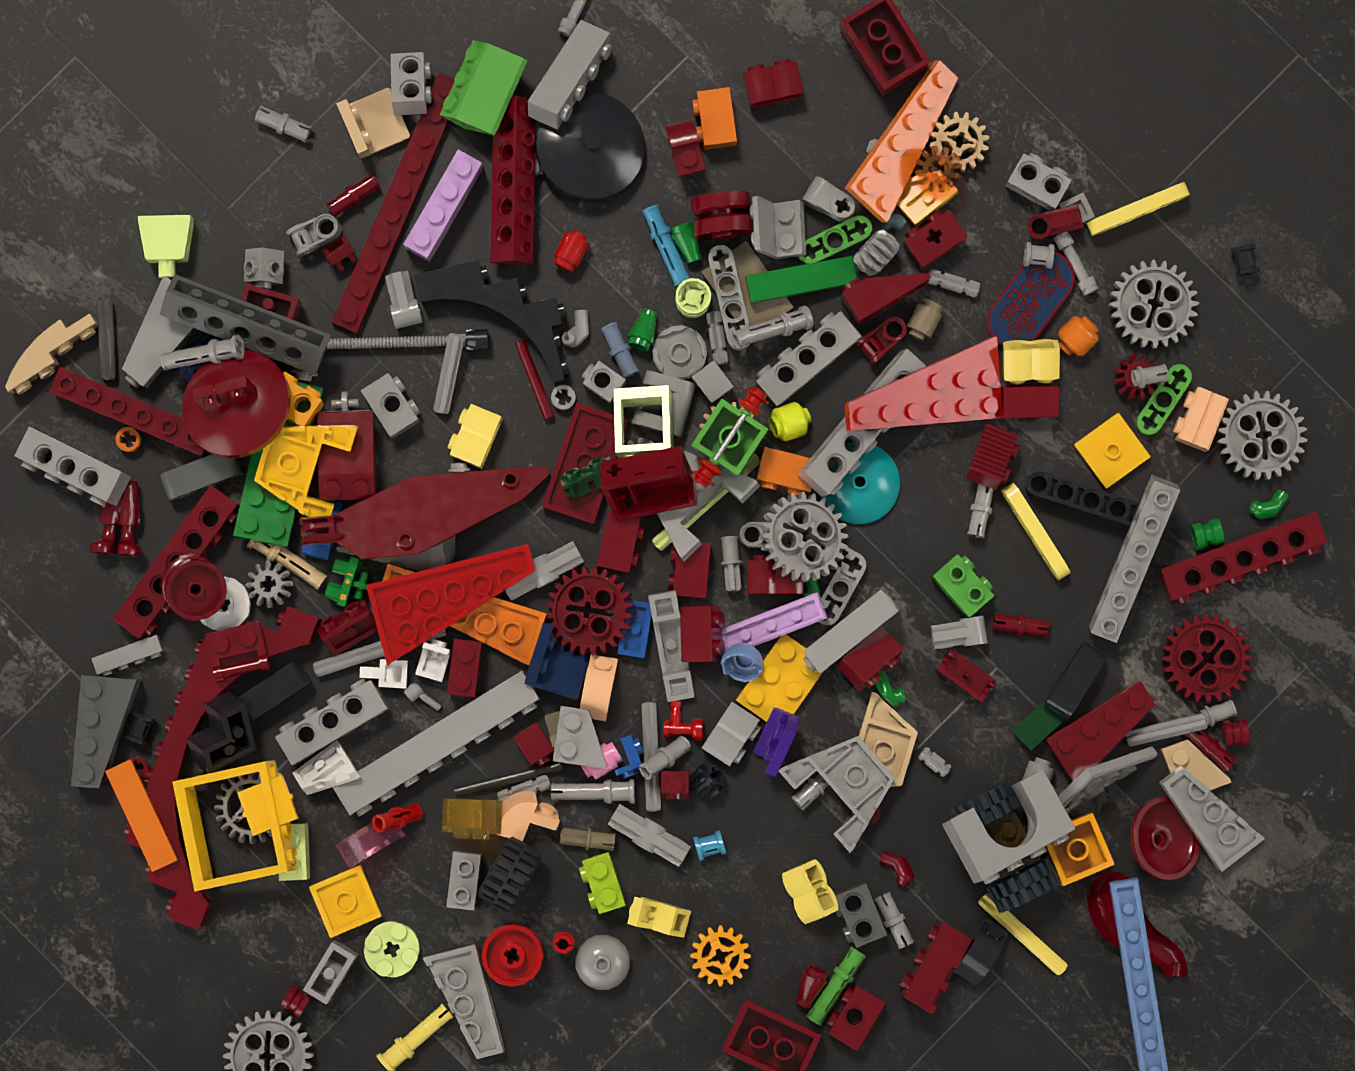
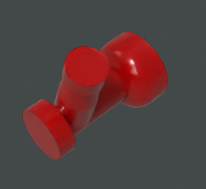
M681 701L670 702V721H664V737H670V735H691L694 740L703 741V719H694L692 724H681Z

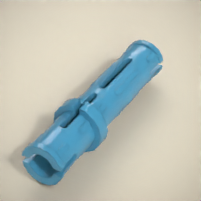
M658 204L644 209L642 213L652 232L650 237L652 240L655 239L674 286H678L684 280L690 279L671 237V228L666 225Z

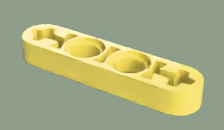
M1182 182L1093 219L1087 223L1091 235L1095 236L1182 200L1190 194L1185 182Z
M1011 483L1003 488L1001 492L1056 579L1061 580L1069 575L1070 570L1017 486Z

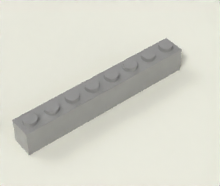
M520 671L359 770L358 773L361 777L357 780L334 786L333 789L348 814L353 815L356 813L358 817L373 809L371 806L372 802L379 798L384 802L396 794L394 789L404 784L407 788L420 780L418 777L419 773L426 769L429 773L444 765L441 760L451 755L453 759L467 751L465 745L474 740L478 744L490 737L491 735L488 731L497 725L501 730L514 722L512 716L521 711L525 715L537 708L538 706L535 702L540 700L533 686L524 684L526 679L525 673Z

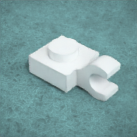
M380 659V668L360 667L359 678L379 679L378 687L406 688L408 661L395 660L387 666L386 660Z

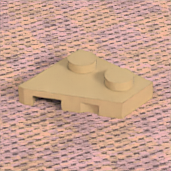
M1188 739L1161 749L1169 773H1172L1180 766L1185 767L1209 790L1231 783L1230 778Z

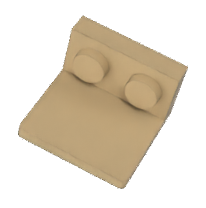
M390 88L383 89L350 104L347 99L336 103L361 159L410 138L402 115H394Z

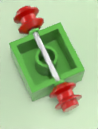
M753 386L751 390L745 388L748 394L746 398H738L739 404L743 408L741 411L721 399L692 443V449L709 459V461L706 459L698 460L701 466L699 470H691L695 475L692 480L704 488H707L708 485L714 487L713 477L721 476L720 469L717 466L738 478L768 432V428L750 417L751 414L761 415L762 412L759 407L762 403H769L765 400L767 394L757 387Z

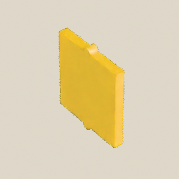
M281 775L271 779L279 824L283 825L299 819L292 801L294 796L289 793L284 776ZM262 783L238 792L244 810L242 815L247 818L253 836L271 830Z

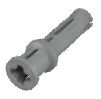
M801 306L797 311L788 314L781 312L775 319L732 331L731 339L734 346L739 348L780 334L782 336H790L794 331L800 329H812L813 317L807 306Z
M233 335L231 339L222 341L212 339L208 342V345L162 353L160 355V362L164 370L209 361L219 364L222 360L231 358L241 360L244 356L245 346L240 335Z
M611 779L604 780V783L551 784V791H563V793H551L552 801L604 800V803L607 802V804H611L612 801H629L630 804H635V779H630L629 782H612Z

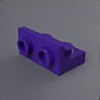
M776 707L772 709L754 748V753L764 757L763 761L767 762L765 773L776 777L796 735L799 716Z

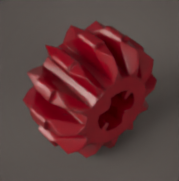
M1130 354L1129 362L1125 359L1119 361L1123 369H1114V373L1121 376V378L1115 379L1113 383L1114 385L1123 384V387L1118 391L1119 394L1129 390V400L1134 398L1135 393H1137L1139 400L1145 399L1144 391L1152 395L1154 390L1150 385L1158 386L1160 382L1146 384L1144 388L1133 385L1131 379L1132 370H1136L1138 366L1148 368L1155 364L1154 360L1145 364L1146 355L1144 354L1140 355L1138 362L1136 356Z

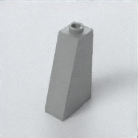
M166 276L162 279L122 367L128 374L125 379L136 388L142 385L148 389L164 370L161 366L160 355L181 350L198 330L159 315L166 290L171 283V280Z
M883 588L805 649L803 651L806 655L803 658L804 662L813 672L817 669L822 673L900 610Z

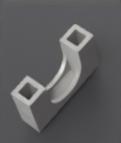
M1040 770L1011 786L1028 819L1026 837L1018 847L1009 848L996 843L988 835L974 807L942 824L974 884L984 881L986 885L1000 877L998 872L1004 868H1007L1009 872L1023 865L1022 858L1030 855L1033 859L1046 852L1044 846L1053 842L1054 846L1069 839L1067 833L1073 831L1075 827L1044 770Z

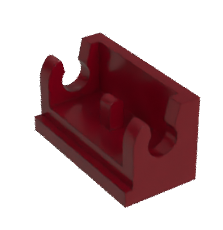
M1057 384L1001 385L1004 418L1059 417V386Z
M953 648L949 650L935 669L979 703L984 701L987 693L996 684L994 678Z

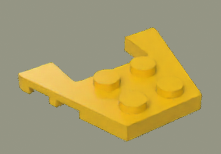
M284 426L277 437L263 448L254 481L281 500L288 502L299 510L302 515L305 514L307 517L332 515L334 504L308 496L310 484L322 444L350 452L358 426Z

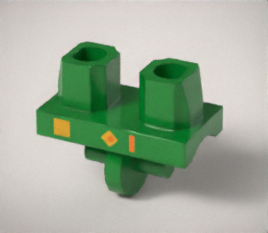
M354 557L350 559L336 558L332 572L345 575L342 586L329 582L325 596L336 601L337 605L347 607L351 602L354 589L357 587L354 598L362 600L364 591L367 590L366 585L369 577L368 573L361 572L359 582H357L363 561Z

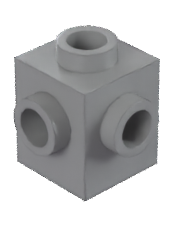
M263 247L245 249L244 282L253 283L255 286L264 289H271V285L283 284L284 251Z

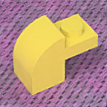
M634 897L633 904L629 910L627 924L684 938L691 911L644 897Z

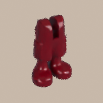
M129 480L124 490L123 499L119 500L117 506L108 502L105 507L100 506L98 522L104 525V531L99 540L91 542L89 552L115 555L116 526L121 525V538L117 546V555L140 557L141 547L135 543L133 528L139 526L140 522L137 480Z

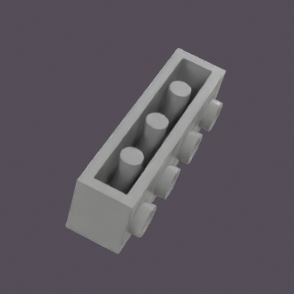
M580 20L529 98V117L557 130L563 121L566 122L570 118L573 110L572 106L576 100L580 101L582 99L589 80L593 81L595 79L602 60H607L612 51L609 32Z

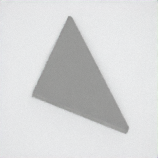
M1153 746L1085 769L1058 796L1067 814L1071 812L1072 808L1078 806L1083 801L1087 802L1104 791V787L1111 785L1117 779L1120 781L1137 770L1135 765L1157 757V752Z

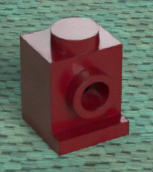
M661 770V798L688 799L689 771Z

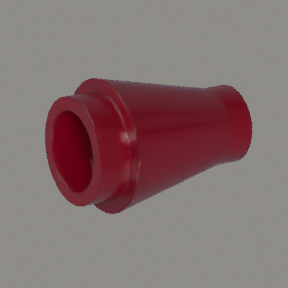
M808 965L806 970H802L795 1002L802 1007L810 1008L827 984L828 980L826 978L828 973L814 965Z

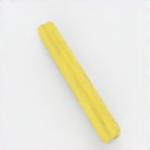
M986 893L978 902L979 905L1055 974L1061 975L1066 970L1067 963L1009 911L999 913L990 894Z

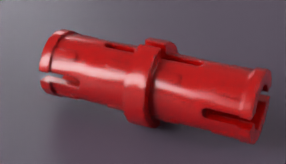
M417 803L403 808L397 806L391 808L389 812L374 816L372 825L377 832H383L390 828L400 829L405 827L407 823L420 820L423 816V811Z
M564 931L557 933L552 941L554 949L558 953L564 954L570 952L575 944L573 936L569 932ZM560 939H565V940H567L568 945H567V946H562V945H560L559 940H560Z

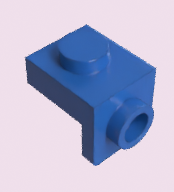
M631 735L620 738L630 765L614 770L616 776L622 774L623 778L639 773L638 767L642 764L639 755L644 754L639 739L633 740Z

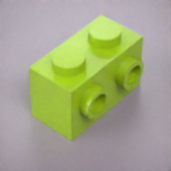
M609 851L582 860L583 866L579 867L583 883L589 882L592 893L587 895L592 910L598 909L599 914L626 906Z

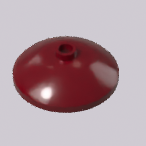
M1156 797L1148 800L1139 808L1134 816L1130 834L1132 850L1138 864L1150 876L1160 880H1174L1186 875L1198 859L1201 844L1170 798Z

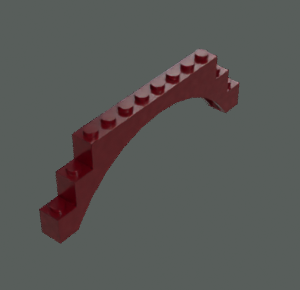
M287 606L286 611L281 610L276 622V625L279 626L278 632L261 625L268 658L271 659L274 656L312 645L317 632L316 627L319 626L321 618ZM247 620L245 624H249V623H253V622ZM205 637L204 639L200 638L194 651L197 654L194 665L190 664L184 677L185 680H188L184 691L179 690L174 705L178 707L174 717L169 716L164 731L168 732L164 742L160 741L156 748L154 757L158 759L154 768L150 767L144 779V783L147 784L146 791L179 859L154 872L151 871L147 863L145 873H148L146 880L176 891V896L171 895L166 906V910L169 911L167 918L197 930L202 929L212 902L205 890L194 891L173 782L181 780L189 751L187 738L197 733L204 717L207 715L205 703L222 695L246 674L226 677L224 681L216 683ZM253 651L220 660L222 667L258 659V653ZM128 822L124 831V835H127L125 842L141 848Z

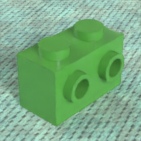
M957 554L931 578L967 618H970L994 597V594L991 592L994 588L984 576L979 579L972 571L975 569L974 564L965 555L961 558Z

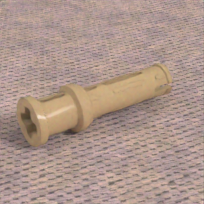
M249 541L247 545L249 549H256L267 557V561H276L282 564V566L314 586L317 590L327 577L326 574H323L284 547L268 544L270 546L268 548L260 542ZM281 553L284 556H286V559L281 557L279 554ZM290 561L295 562L296 564L310 572V575L300 570L298 567L290 563Z

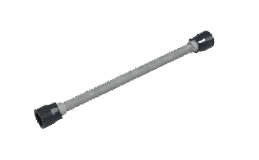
M488 329L466 330V334H461L464 336L463 347H466V351H489ZM448 335L446 337L418 336V338L417 336H411V338L409 336L404 338L383 337V339L382 337H376V339L374 337L369 339L348 338V340L347 338H341V340L334 338V340H329L327 349H354V347L355 349H361V347L363 349L365 347L366 349L368 347L393 348V346L394 348L396 346L398 348L400 346L401 348L403 346L406 348L407 346L428 347V345L429 347H435V345L436 347H441L442 345L446 346Z

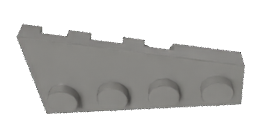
M1178 767L1159 782L1219 871L1223 872L1265 839L1251 828L1245 820L1234 813L1221 799L1217 798L1185 767Z
M478 944L424 957V962L433 973L434 980L448 1001L452 1014L454 1013L460 1029L476 1059L505 1052Z

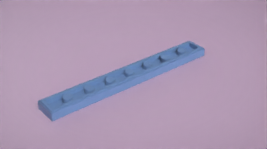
M1137 877L1109 882L1139 1071H1168L1139 882Z

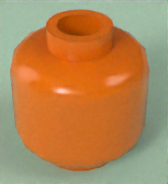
M1085 315L1082 318L1073 316L1058 331L1059 338L1061 339L1059 346L1069 356L1072 353L1084 356L1099 341L1097 334L1099 329Z

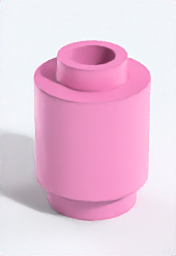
M613 742L607 745L605 743L600 745L606 762V769L581 765L588 778L593 775L596 780L617 768V764L623 761Z

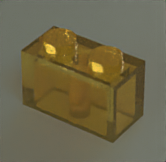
M443 798L442 832H453V838H470L471 833L473 834V839H490V834H501L502 800Z

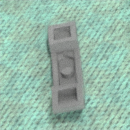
M676 590L648 595L667 702L694 698L689 663L681 662L680 612Z

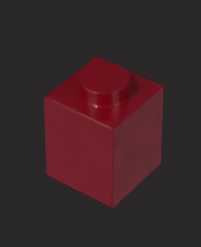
M538 722L513 737L531 765L537 762L540 767L553 758L551 752L554 751V747H552L551 742Z

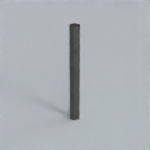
M554 761L543 764L540 767L535 766L454 787L455 795L457 798L564 771L562 762Z

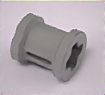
M1026 242L1023 265L1026 267L1030 264L1045 265L1051 269L1054 260V245L1049 244L1048 247L1032 245L1031 242Z

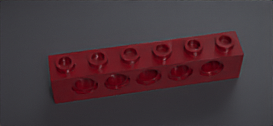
M519 96L511 97L492 142L490 263L507 266L533 263L536 120L528 116L529 98Z
M59 368L49 391L50 393L201 457H207L209 452L192 439L186 429L183 418L67 369Z
M210 485L118 610L113 620L139 639H144L145 636L151 637L159 626L156 623L162 613L167 615L171 610L162 594L156 589V584L162 578L165 568L176 557L195 554L208 559L205 554L211 546L216 548L224 537L221 532L227 524L232 526L235 523L240 505L216 487ZM210 512H216L219 518L218 523L213 527H208L205 523V517ZM194 534H199L202 538V544L197 549H192L189 546V539ZM144 601H150L153 605V611L148 616H143L140 612V606Z
M1313 512L1157 570L1168 601L1176 599L1177 603L1180 604L1193 599L1192 593L1202 590L1203 594L1218 590V583L1228 580L1229 585L1245 579L1243 574L1254 571V574L1258 575L1271 570L1269 564L1279 561L1281 566L1296 560L1295 555L1305 551L1306 556L1322 551L1320 545L1328 542L1317 513ZM1292 532L1297 533L1301 539L1300 545L1297 548L1292 547L1288 541V537ZM1266 542L1272 543L1275 547V553L1272 557H1267L1263 553L1262 548ZM1239 552H1245L1249 556V564L1246 567L1240 566L1237 562ZM1214 561L1220 562L1224 567V572L1220 577L1215 576L1211 572V565ZM1188 571H1193L1198 576V582L1195 586H1190L1185 581V575Z

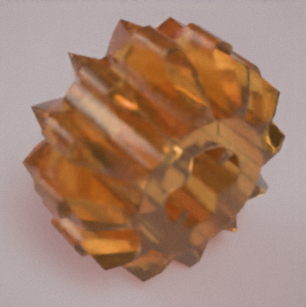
M932 146L933 156L924 150L922 155L927 160H916V164L923 166V170H916L915 175L925 176L919 182L921 186L926 185L930 181L928 191L933 192L937 185L939 192L943 193L945 192L944 183L950 188L955 187L951 177L955 179L961 178L960 174L954 173V169L962 168V164L952 163L958 157L956 153H952L947 157L949 153L948 147H943L939 154L938 147ZM937 162L945 167V171L940 172L941 176L932 172V168L936 167L935 163Z

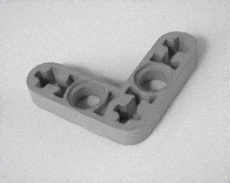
M817 531V533H818V535H819L820 537H822V538H825V537H826L825 534H823V533ZM848 547L844 550L848 552L844 558L850 561L854 558L859 559L858 565L861 566L860 571L854 570L851 573L848 571L849 565L844 562L841 563V567L838 566L835 569L836 572L821 600L825 609L831 602L825 600L827 595L835 601L842 602L840 608L836 604L834 605L832 613L835 616L833 619L828 618L826 621H819L820 624L825 626L832 625L839 619L866 569L864 557ZM806 549L805 553L814 558L813 553ZM838 581L845 582L848 586V593L844 597H837L833 593V585Z

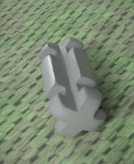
M924 748L918 757L919 760H924V764L934 772H939L941 777L946 776L951 769V765L945 764V760L935 752L931 753L930 748Z

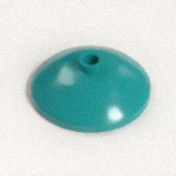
M854 443L845 444V448L852 452ZM875 446L869 453L866 454L864 452L858 459L861 462L851 474L847 473L842 478L843 485L834 495L830 493L829 495L820 496L821 499L826 498L824 506L835 505L832 513L833 515L841 513L842 516L839 520L850 524L871 523L886 515L895 504L900 490L899 472L892 458L878 446ZM830 458L827 466L834 473L837 469V464ZM857 477L864 478L865 485L862 487L856 486L855 479Z

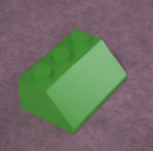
M473 40L466 51L463 64L455 76L452 89L443 103L440 115L464 129L495 136L528 60L489 43Z

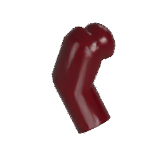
M883 850L879 863L894 868L897 875L896 882L899 886H909L914 879V872L905 857Z

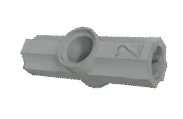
M572 541L548 555L545 553L533 559L535 571L505 591L510 600L513 601L535 588H542L557 580L559 575L581 565L584 560Z
M619 804L608 823L613 829L630 837L632 842L652 854L655 852L678 867L691 848L681 839L666 832L667 829L647 817L644 819Z

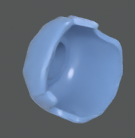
M745 643L733 644L727 648L720 663L723 667V674L730 675L733 679L742 682L755 680L763 669L761 653L754 646Z

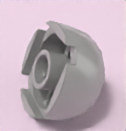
M595 935L588 938L579 947L575 957V969L579 978L587 986L596 990H609L618 986L626 978L630 969V955L626 946L618 938L609 935Z

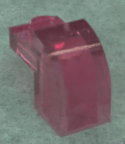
M372 823L336 844V847L350 869L402 838L405 834L401 828H390L383 832H377L373 828Z

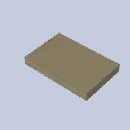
M747 241L731 251L750 326L775 319L779 313H788L794 308L787 297L750 304L745 276L768 271ZM728 255L718 260L721 271H715L716 275L723 272H732V268L730 267L726 270L724 264L725 259L729 258ZM709 266L701 273L716 293ZM729 277L722 278L719 282L720 289L724 292L732 291L735 287L734 280ZM730 304L726 307L733 319L741 315V308L737 304ZM741 321L737 324L738 326L745 325V322Z

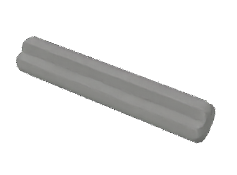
M450 333L448 335L433 410L441 414H448L450 410L464 343V336L461 334Z
M1199 713L1132 729L1126 734V741L1129 746H1135L1207 728V720L1204 713Z

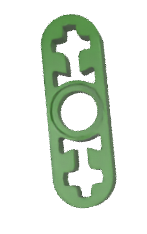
M861 215L848 219L805 240L806 246L814 249L820 245L817 240L822 239L823 247L828 253L823 254L821 249L815 253V259L811 260L809 256H799L798 258L803 264L824 261L865 241L871 234L872 224L867 217ZM855 222H858L860 225L865 224L864 235L861 236L856 232L850 235L853 241L848 242L847 235L842 228L846 227L847 232L855 228ZM832 233L839 234L843 239L842 245L838 248H832L827 243V237Z
M1182 364L1174 365L1165 374L1169 376L1166 384L1170 386L1175 379L1172 372L1182 371L1184 373L1182 377L1185 379V382L1180 381L1174 387V390L1179 391L1176 395L1172 389L1164 387L1165 382H1160L1154 394L1151 395L1137 416L1135 425L1138 432L1142 435L1150 436L1157 433L1192 380L1191 371L1187 366ZM1165 392L1170 395L1171 404L1169 407L1162 408L1157 404L1156 397L1159 393ZM1151 405L1155 411L1164 413L1161 418L1157 414L1152 422L1156 425L1155 428L1150 427L1146 430L1142 418L1147 419L1151 416L1153 410L1148 409Z

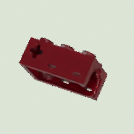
M681 446L601 462V489L616 521L697 506L696 482L692 480L694 474L691 472L690 465ZM632 497L634 502L631 503L630 507L622 504L627 501V498Z

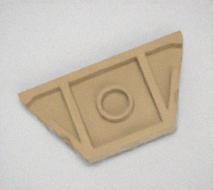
M871 692L859 737L895 777L890 787L901 786L918 732L877 693Z

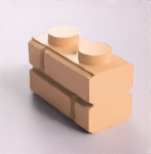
M1197 387L1194 392L1189 391L1183 404L1187 408L1184 418L1179 416L1173 432L1177 433L1175 440L1198 450L1208 451L1229 399L1201 387Z

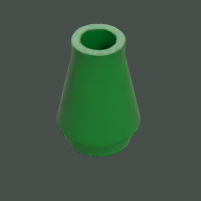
M688 221L671 228L673 233L671 237L684 256L686 263L701 259L699 241L694 237L692 222Z
M642 309L639 318L627 336L630 347L640 351H648L649 347L653 346L658 315L655 311Z

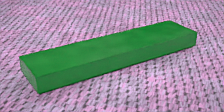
M848 256L746 275L745 281L750 304L844 287L856 279L857 276L853 258Z

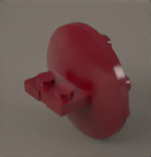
M245 350L241 360L231 358L222 360L219 364L212 363L211 361L206 362L193 375L184 394L182 413L186 429L200 447L216 456L240 458L254 454L269 445L284 427L290 411V389L287 379L280 368L269 358L257 352Z

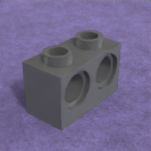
M865 882L835 894L838 902V910L835 913L838 918L843 916L847 927L842 928L848 944L853 942L857 948L887 936ZM851 895L858 896L860 899V906L854 911L848 910L845 906L846 899ZM866 921L871 926L870 933L863 937L857 935V924Z

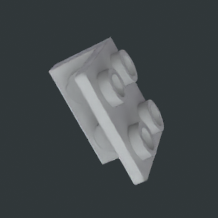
M753 196L750 215L754 221V232H752L751 240L755 250L773 259L806 256L803 201L794 200L772 203L760 196Z

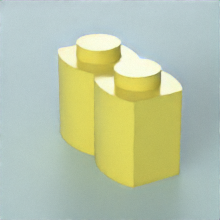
M1012 340L1003 342L1004 380L1012 384H1022L1031 379L1037 380L1039 383H1050L1055 379H1059L1060 347L1058 340Z
M473 404L470 405L469 409L464 408L458 421L462 425L458 435H452L448 444V449L451 450L450 456L482 469L503 420L502 416Z
M816 859L782 873L784 886L789 895L794 899L796 913L804 924L823 918L838 910L835 894L827 885L825 872Z

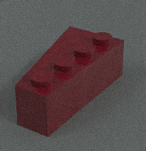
M1136 681L1053 732L1044 741L1067 779L1072 783L1085 769L1096 766L1155 706V703L1142 682Z

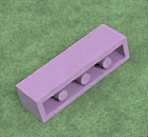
M457 150L403 245L407 250L428 262L431 261L484 169L480 161Z

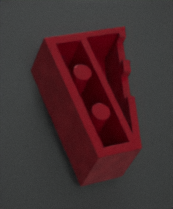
M942 921L939 926L936 924L932 926L927 935V939L930 940L925 950L919 949L913 960V963L916 964L911 974L906 972L899 984V987L903 988L900 993L904 998L932 1014L937 1008L935 1004L938 998L947 989L950 977L954 970L958 968L972 941L970 937Z

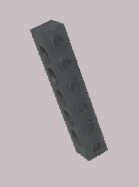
M176 274L166 290L159 314L223 340L231 339L233 335H240L245 348L316 375L323 360L331 336L328 333Z

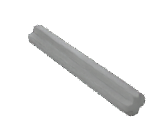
M644 702L641 705L644 762L653 757L656 750H658L657 708L654 702ZM659 773L650 780L645 778L646 810L649 812L660 811Z

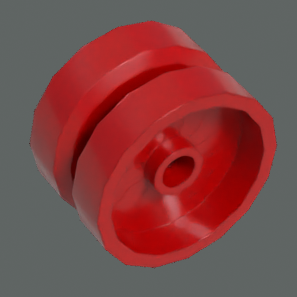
M519 923L504 924L494 930L484 943L481 955L483 967L490 978L499 984L511 987L523 985L533 979L542 966L544 958L543 943L538 934L527 925ZM516 949L518 958L511 959L508 952Z

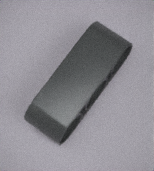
M212 454L164 472L159 477L167 499L171 502L208 489L210 485L216 486L243 475V471L238 458H224Z

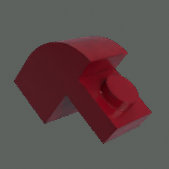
M692 119L666 125L665 131L679 178L706 171Z

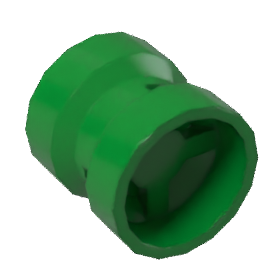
M1218 518L1209 520L1204 526L1201 523L1190 525L1192 541L1196 551L1206 549L1208 544L1215 547L1225 544L1222 525Z

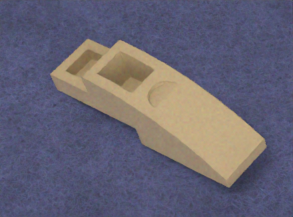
M88 314L69 327L60 319L47 328L32 342L17 361L6 383L5 388L12 394L16 392L18 395L22 394L32 387L31 383L36 379L41 378L43 380L54 374V368L60 365L54 355L58 354L61 356L73 348L71 344L80 338L84 341L92 337L96 333L94 329L98 328V322L95 317Z

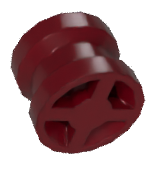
M1239 719L1234 723L1229 720L1222 721V736L1225 748H1230L1234 744H1240L1241 746L1249 745V730L1246 719Z
M294 983L282 1001L280 1008L283 1010L289 1009L299 1019L313 996L302 992L300 987Z

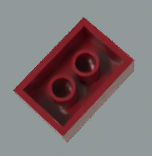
M873 0L840 21V30L882 96L929 68L931 63L929 57L893 0Z
M744 998L722 1045V1051L764 1071H806L822 1035L814 1029L748 998Z

